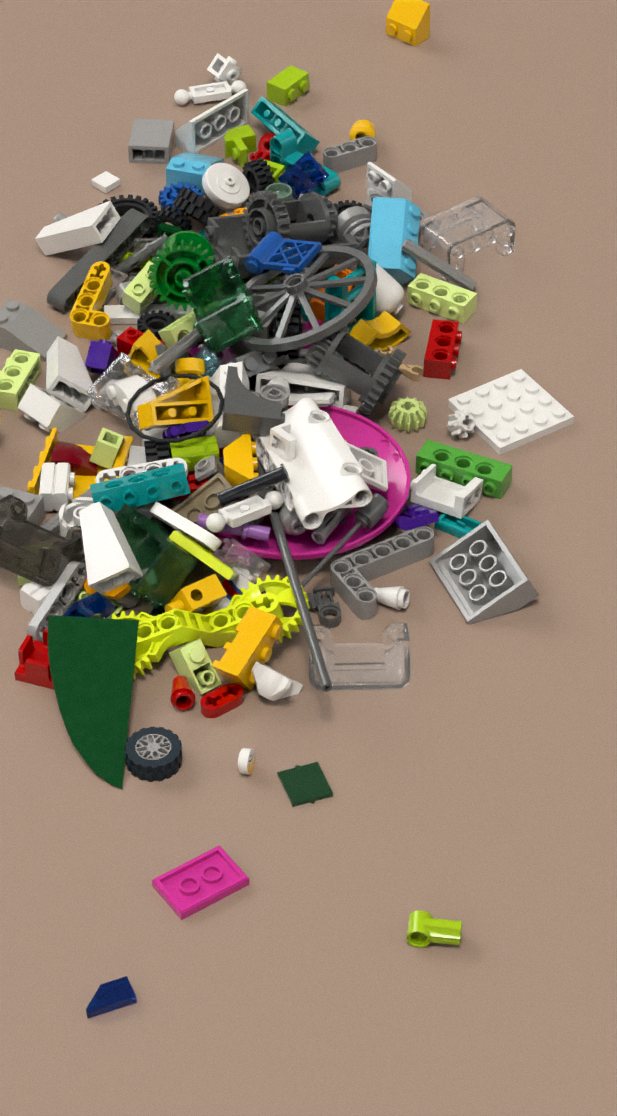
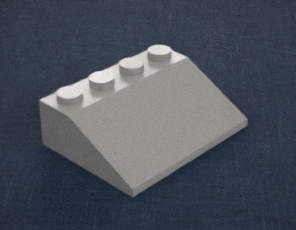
M486 520L429 560L469 624L518 610L539 596L489 520Z

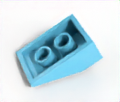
M188 152L174 156L166 167V187H170L171 183L178 185V182H181L184 185L189 182L190 186L195 184L196 189L201 188V193L206 195L202 185V177L211 165L223 163L224 158Z

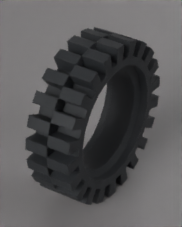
M119 195V199H116L115 196L110 197L111 203L119 216H123L132 208L150 216L152 220L158 213L157 206H154V203L152 201L149 202L147 198L141 200V196L138 195L135 199H133V195H128V198H124V195ZM151 226L138 242L145 244L147 243L146 239L149 241L153 239L152 233L154 230H151Z

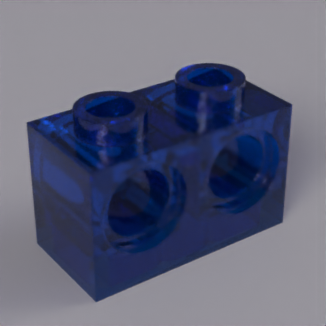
M308 151L287 169L278 180L289 185L292 188V197L298 200L300 194L310 193L318 185L322 184L329 174Z

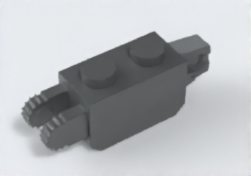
M254 350L225 363L243 361L247 376L251 377L280 365L281 362L288 360L289 357L288 354L277 357L276 352Z

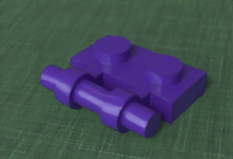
M208 420L171 425L163 430L162 438H177L178 436L183 437L196 433L209 424Z

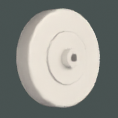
M215 163L206 170L202 177L205 193L214 203L227 209L238 208L249 197L250 186L246 177L240 170L230 164Z

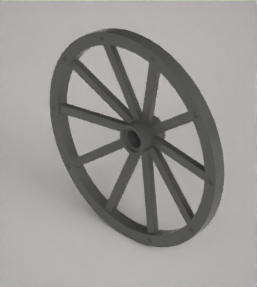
M323 246L311 260L316 261L304 275L301 273L287 274L288 278L284 281V284L264 285L267 281L283 272L265 269L261 274H257L250 279L231 303L228 312V325L234 338L238 343L252 350L278 352L300 348L330 336L351 322L371 300L377 286V273L371 259L365 253L355 248ZM328 258L347 259V261L314 275ZM356 264H360L366 270V276L321 281ZM364 284L361 292L353 302L315 290ZM278 292L243 309L254 293ZM314 297L345 310L332 320L319 326L308 301ZM276 302L246 332L240 329V318ZM287 303L275 339L253 337ZM302 304L313 330L284 338L295 305Z

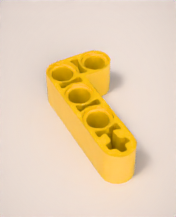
M99 261L91 266L69 317L72 332L77 337L99 341L100 339L108 340L112 336L110 317L107 313L100 312L112 286L110 266L106 262Z

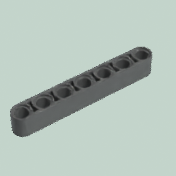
M133 208L128 210L103 243L95 244L54 285L47 295V303L66 313L69 312L76 302L91 266L96 262L103 261L108 263L111 269L149 230L152 223L151 217Z

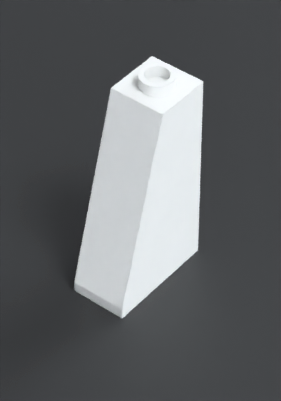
M108 201L45 226L37 235L35 241L45 256L103 243L121 217L111 201Z
M58 336L47 351L46 392L86 412L97 396L96 390L78 347Z
M100 502L93 503L80 510L88 586L103 595L143 577L141 568L113 511Z

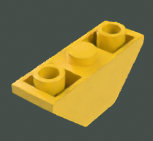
M244 433L223 449L225 479L232 486L259 476L258 473H254V471H258L257 457H252L256 456V442H251L250 433Z

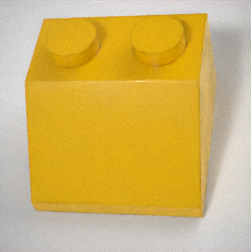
M394 0L386 16V34L416 47L430 37L431 4L422 0Z

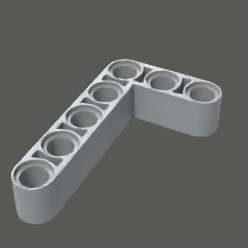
M427 526L417 527L334 560L330 566V585L335 587V592L358 618L363 620L374 618L377 614V592L368 581L432 556L434 553L433 529Z

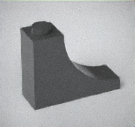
M228 366L222 430L270 436L271 428L285 423V413H281L282 403L268 401L253 394L241 382L237 367Z

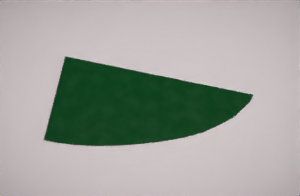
M49 615L47 642L50 671L59 710L74 747L90 768L112 786L122 789L125 743H127L139 620Z

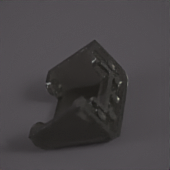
M9 494L0 499V567L41 586L50 587L56 583L66 566L71 561H75L84 550L81 526L76 525L68 529L66 537L60 536L27 521L28 509L26 504L21 499Z

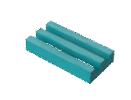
M442 513L439 516L440 521L435 522L434 528L462 538L482 524V522L466 516L460 519Z

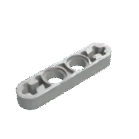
M71 561L66 566L29 622L27 635L33 636V640L43 642V631L48 629V620L52 606H54L52 615L63 616L87 580L85 563ZM66 586V594L63 597L62 592L64 587Z

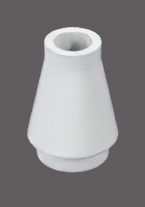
M403 586L374 588L377 592V602L397 610L408 607L410 591Z

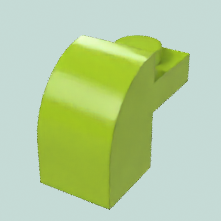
M249 124L232 128L226 132L224 136L225 158L232 157L240 167H243L248 162V153L256 152V134Z

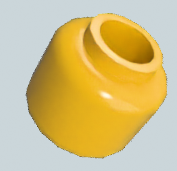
M358 120L351 126L350 141L365 136L375 138L376 128L369 120Z

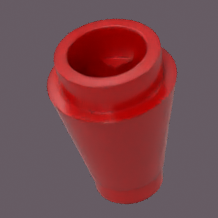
M176 676L172 681L170 701L178 710H187L192 707L196 697L187 678Z

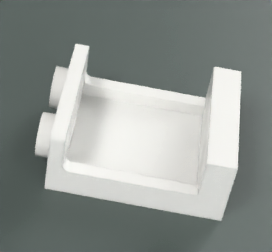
M431 464L416 479L412 480L410 484V502L460 519L481 500L483 479L474 477L466 486L437 477V465Z

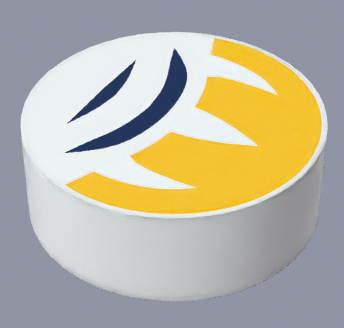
M241 749L238 757V771L240 774L250 775L252 773L255 761L253 749Z

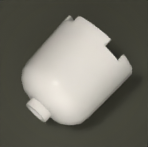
M377 263L376 317H379L384 311L396 315L403 307L401 301L404 298V289Z

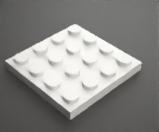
M522 369L448 399V407L454 413L460 409H463L464 413L471 412L476 421L473 430L499 455L574 424V416Z

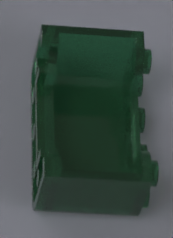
M230 256L182 280L185 287L182 292L188 302L192 301L195 305L192 307L197 320L194 322L198 333L203 335L204 342L210 352L214 350L215 353H218L264 329L252 296Z
M125 503L115 517L141 570L148 568L140 581L136 579L128 583L132 587L129 591L140 599L147 598L146 602L156 609L160 606L165 608V605L170 602L199 560L169 539L170 535L159 525Z

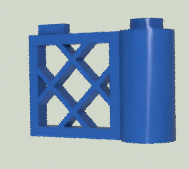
M272 231L267 233L249 253L244 263L247 270L253 274H261L265 269L283 271V273L287 274L301 273L322 249L321 242L283 239L280 234Z

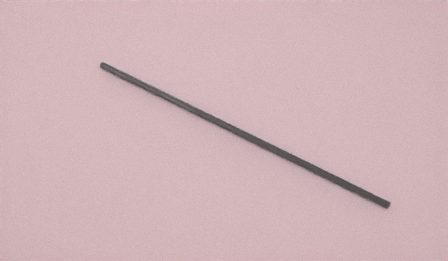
M257 457L258 471L256 473L260 476L266 472ZM272 510L269 517L322 690L328 692L332 689L329 674L278 510Z

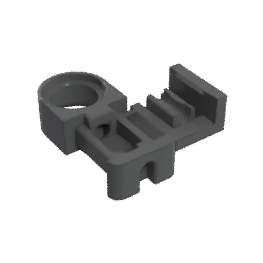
M332 585L313 588V595L312 593L307 594L310 609L315 611L317 608L319 622L325 628H335L341 623V608L339 602L334 603L335 587ZM327 614L336 615L335 618L331 619L326 618L324 616Z

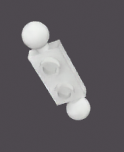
M236 80L232 85H228L227 81L192 86L189 87V92L184 89L177 90L174 94V100L179 105H185L189 100H192L194 104H204L216 100L222 101L230 98L232 93L237 94L245 88L247 89L242 80Z
M270 491L264 499L255 495L219 509L218 513L210 514L206 519V526L211 532L222 531L225 524L232 528L240 527L242 524L271 514L272 510L279 509L283 505V496L278 491Z

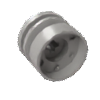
M359 206L344 210L338 215V226L334 237L341 244L342 236L344 234H351L359 243L358 250L368 256L371 213L364 207Z

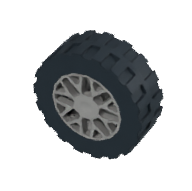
M153 726L134 732L127 739V743H125L127 769L134 777H138L140 780H147L148 782L163 781V779L171 778L182 766L181 740H179L177 734H174L169 729H164V727L157 728Z

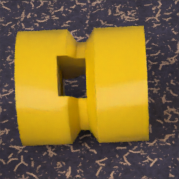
M180 358L175 361V374L202 376L205 373V360ZM176 378L175 388L195 379Z

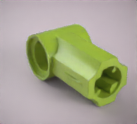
M414 911L409 916L406 940L410 945L418 948L426 947L430 942L460 945L462 921L436 919L426 911Z

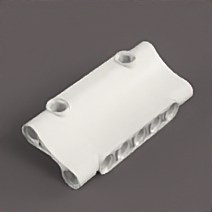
M303 398L293 407L283 412L285 413V422L291 424L290 435L297 439L294 459L287 462L268 448L270 436L250 433L254 442H256V455L266 473L281 467L280 464H284L290 481L287 482L285 480L277 483L275 488L282 494L283 502L288 511H296L304 528L309 530L316 529L322 524L328 512L339 508L364 507L371 502L372 493L361 476L362 467L334 425L329 414L320 410L314 399Z

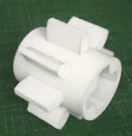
M460 409L456 410L455 414L448 416L447 427L452 436L458 435L461 439L468 437L470 433H474L473 428L476 421L471 412L464 413V410Z

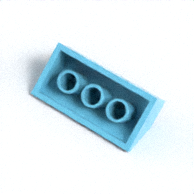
M375 197L372 202L368 257L376 261V264L378 263L400 285H403L415 279L417 259L404 252L401 246L406 239H410L418 245L421 208L404 198Z

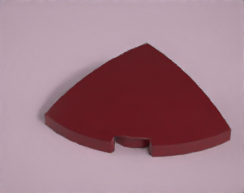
M62 441L55 443L50 463H69L70 467L74 468L75 475L97 476L98 474L97 464L89 461L91 454L82 447Z

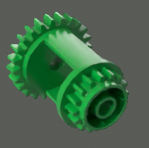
M180 231L167 238L161 250L157 251L158 257L152 258L153 264L149 266L151 273H149L148 279L153 281L150 282L149 286L151 288L156 287L153 294H161L159 301L162 302L166 299L167 307L174 303L175 310L179 308V305L183 306L184 311H186L187 305H190L195 310L196 303L200 306L204 305L203 298L210 301V294L216 293V289L213 286H218L219 284L216 278H219L220 272L215 271L218 269V263H213L215 258L213 248L204 236L193 231Z

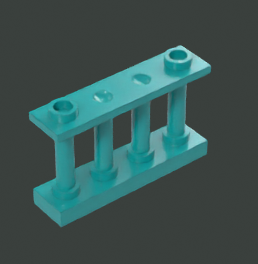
M371 259L376 270V261ZM356 264V270L343 279L366 276V270L360 264ZM332 275V276H329V277L325 278V281H326V280H336V279H341V278H339V277H337V276H335V275ZM364 284L356 285L350 292H348V286L325 288V293L351 302L357 298ZM376 289L367 306L356 316V322L348 327L349 331L347 334L351 332L360 319L369 321L376 318ZM325 302V323L338 316L345 309Z

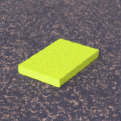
M173 531L169 536V539L226 579L235 580L239 575L236 569L183 532Z

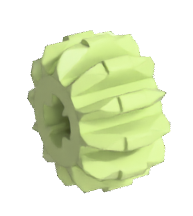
M407 396L406 399L398 398L397 401L392 402L390 411H388V418L392 427L398 428L399 432L402 430L407 432L410 430L418 431V428L424 427L427 411L423 401H417L416 397L409 399Z

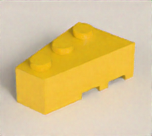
M209 376L190 381L137 406L140 429L167 428L171 425L206 420L210 423L214 416Z
M250 606L235 629V632L238 633L232 643L226 642L223 647L226 651L220 661L215 660L211 666L226 681L240 684L243 688L252 691L256 684L251 670L256 661L263 665L269 661L274 642L282 634L283 623L277 616Z

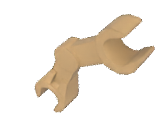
M387 345V352H383L381 348H379V352L384 357L388 352L393 355V348ZM401 364L398 368L412 381H419V375L423 376L424 369L418 365Z

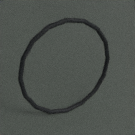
M171 374L150 381L139 388L128 401L125 416L130 429L141 438L157 443H179L198 437L212 428L220 418L224 406V398L220 388L209 380L210 386L216 390L220 399L218 413L213 420L196 433L180 438L159 439L143 434L132 423L130 417L132 403L141 392L156 383L172 378L198 379L201 376L194 374Z

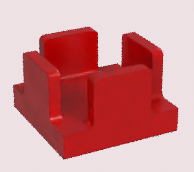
M48 629L43 631V642L33 641V636L31 635L26 636L18 649L19 666L14 674L17 681L54 690L48 657Z

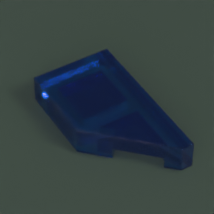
M125 976L101 984L86 1008L87 1018L137 1003L135 992L128 977Z

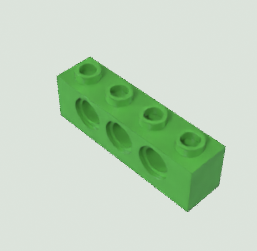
M427 439L416 455L417 474H421L424 469L426 470L431 464L437 465V477L466 486L474 477L483 479L481 494L501 499L512 483L513 465Z

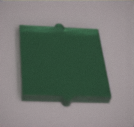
M318 762L303 766L296 765L295 768L277 772V776L292 807L307 803L314 804L315 801L333 797V792Z

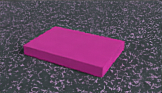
M220 845L152 880V887L181 920L249 885L247 875Z

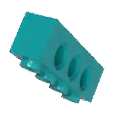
M263 96L260 97L250 112L276 135L285 130H291L297 138V151L307 157H310L320 143L280 107Z
M183 463L90 485L93 502H100L113 512L190 494Z

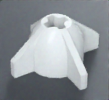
M257 661L251 670L258 694L271 701L299 694L303 687V684Z

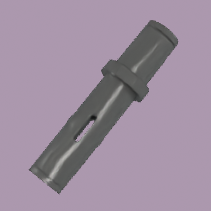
M163 233V235L151 243H145V247L115 267H112L116 276L120 279L151 257H156L157 251L161 250L164 242L169 238L167 234Z

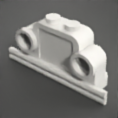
M287 363L282 369H268L258 373L256 376V391L249 390L252 393H260L262 386L267 385L273 378L280 377L288 382L290 394L335 392V398L328 405L346 409L356 414L359 411V407L351 406V389L325 373H322L320 376L316 375V369L307 364Z

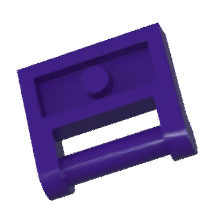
M411 504L406 506V510H403L391 525L395 524L399 529L407 531L440 520L437 511L431 510L429 507H422L420 504Z

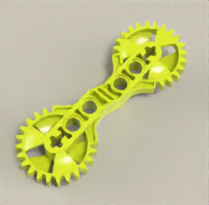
M267 575L265 581L258 577L257 584L254 585L248 582V589L240 588L242 595L234 594L226 608L207 615L181 609H173L157 616H152L142 611L136 616L133 610L129 616H126L124 611L121 612L120 617L113 613L112 619L139 620L133 680H135L136 673L138 672L141 675H145L144 668L153 669L151 662H159L163 653L174 646L201 639L203 645L217 648L225 645L226 642H233L238 634L235 632V629L250 606L273 614L281 620L283 631L278 639L280 643L283 642V636L291 639L290 632H299L298 625H302V621L288 576L282 581L279 575H276L274 580H271L270 576ZM301 585L308 609H310L306 592H304V589ZM282 605L297 608L295 615L284 617Z

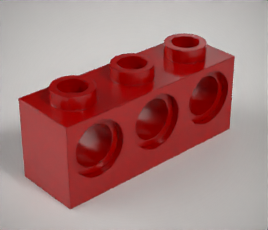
M432 320L424 357L423 377L450 380L451 372L456 371L457 358L459 357V349L462 342V331H459V322Z

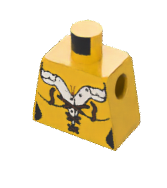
M213 574L182 588L171 602L165 605V612L181 609L207 615L218 606L227 593L216 574Z

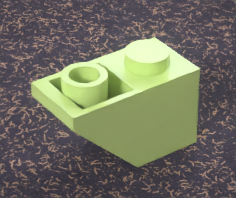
M102 427L89 461L111 469L124 436Z
M201 639L188 642L169 652L178 674L186 677L189 685L199 695L222 684L216 670L211 666L212 662Z

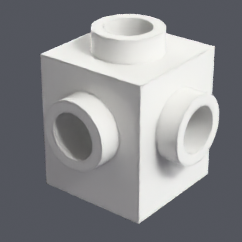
M218 53L207 68L209 72L215 75L214 80L217 82L227 81L229 85H232L242 72V69L236 66L238 64L236 60L230 56L226 59Z

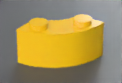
M384 311L373 320L365 321L360 319L349 335L373 350H378L379 352V348H381L385 352L387 351V345L392 348L397 346L411 331Z

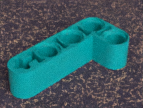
M285 130L270 139V161L285 165L287 177L323 196L340 187L341 180L336 172L297 151V138L291 130Z

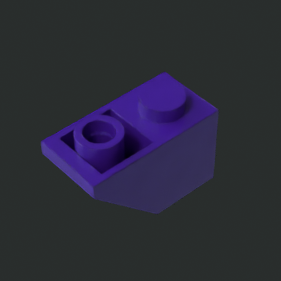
M100 339L98 342L91 341L85 367L90 373L111 376V365H113L114 360L117 361V358L121 356L110 341Z

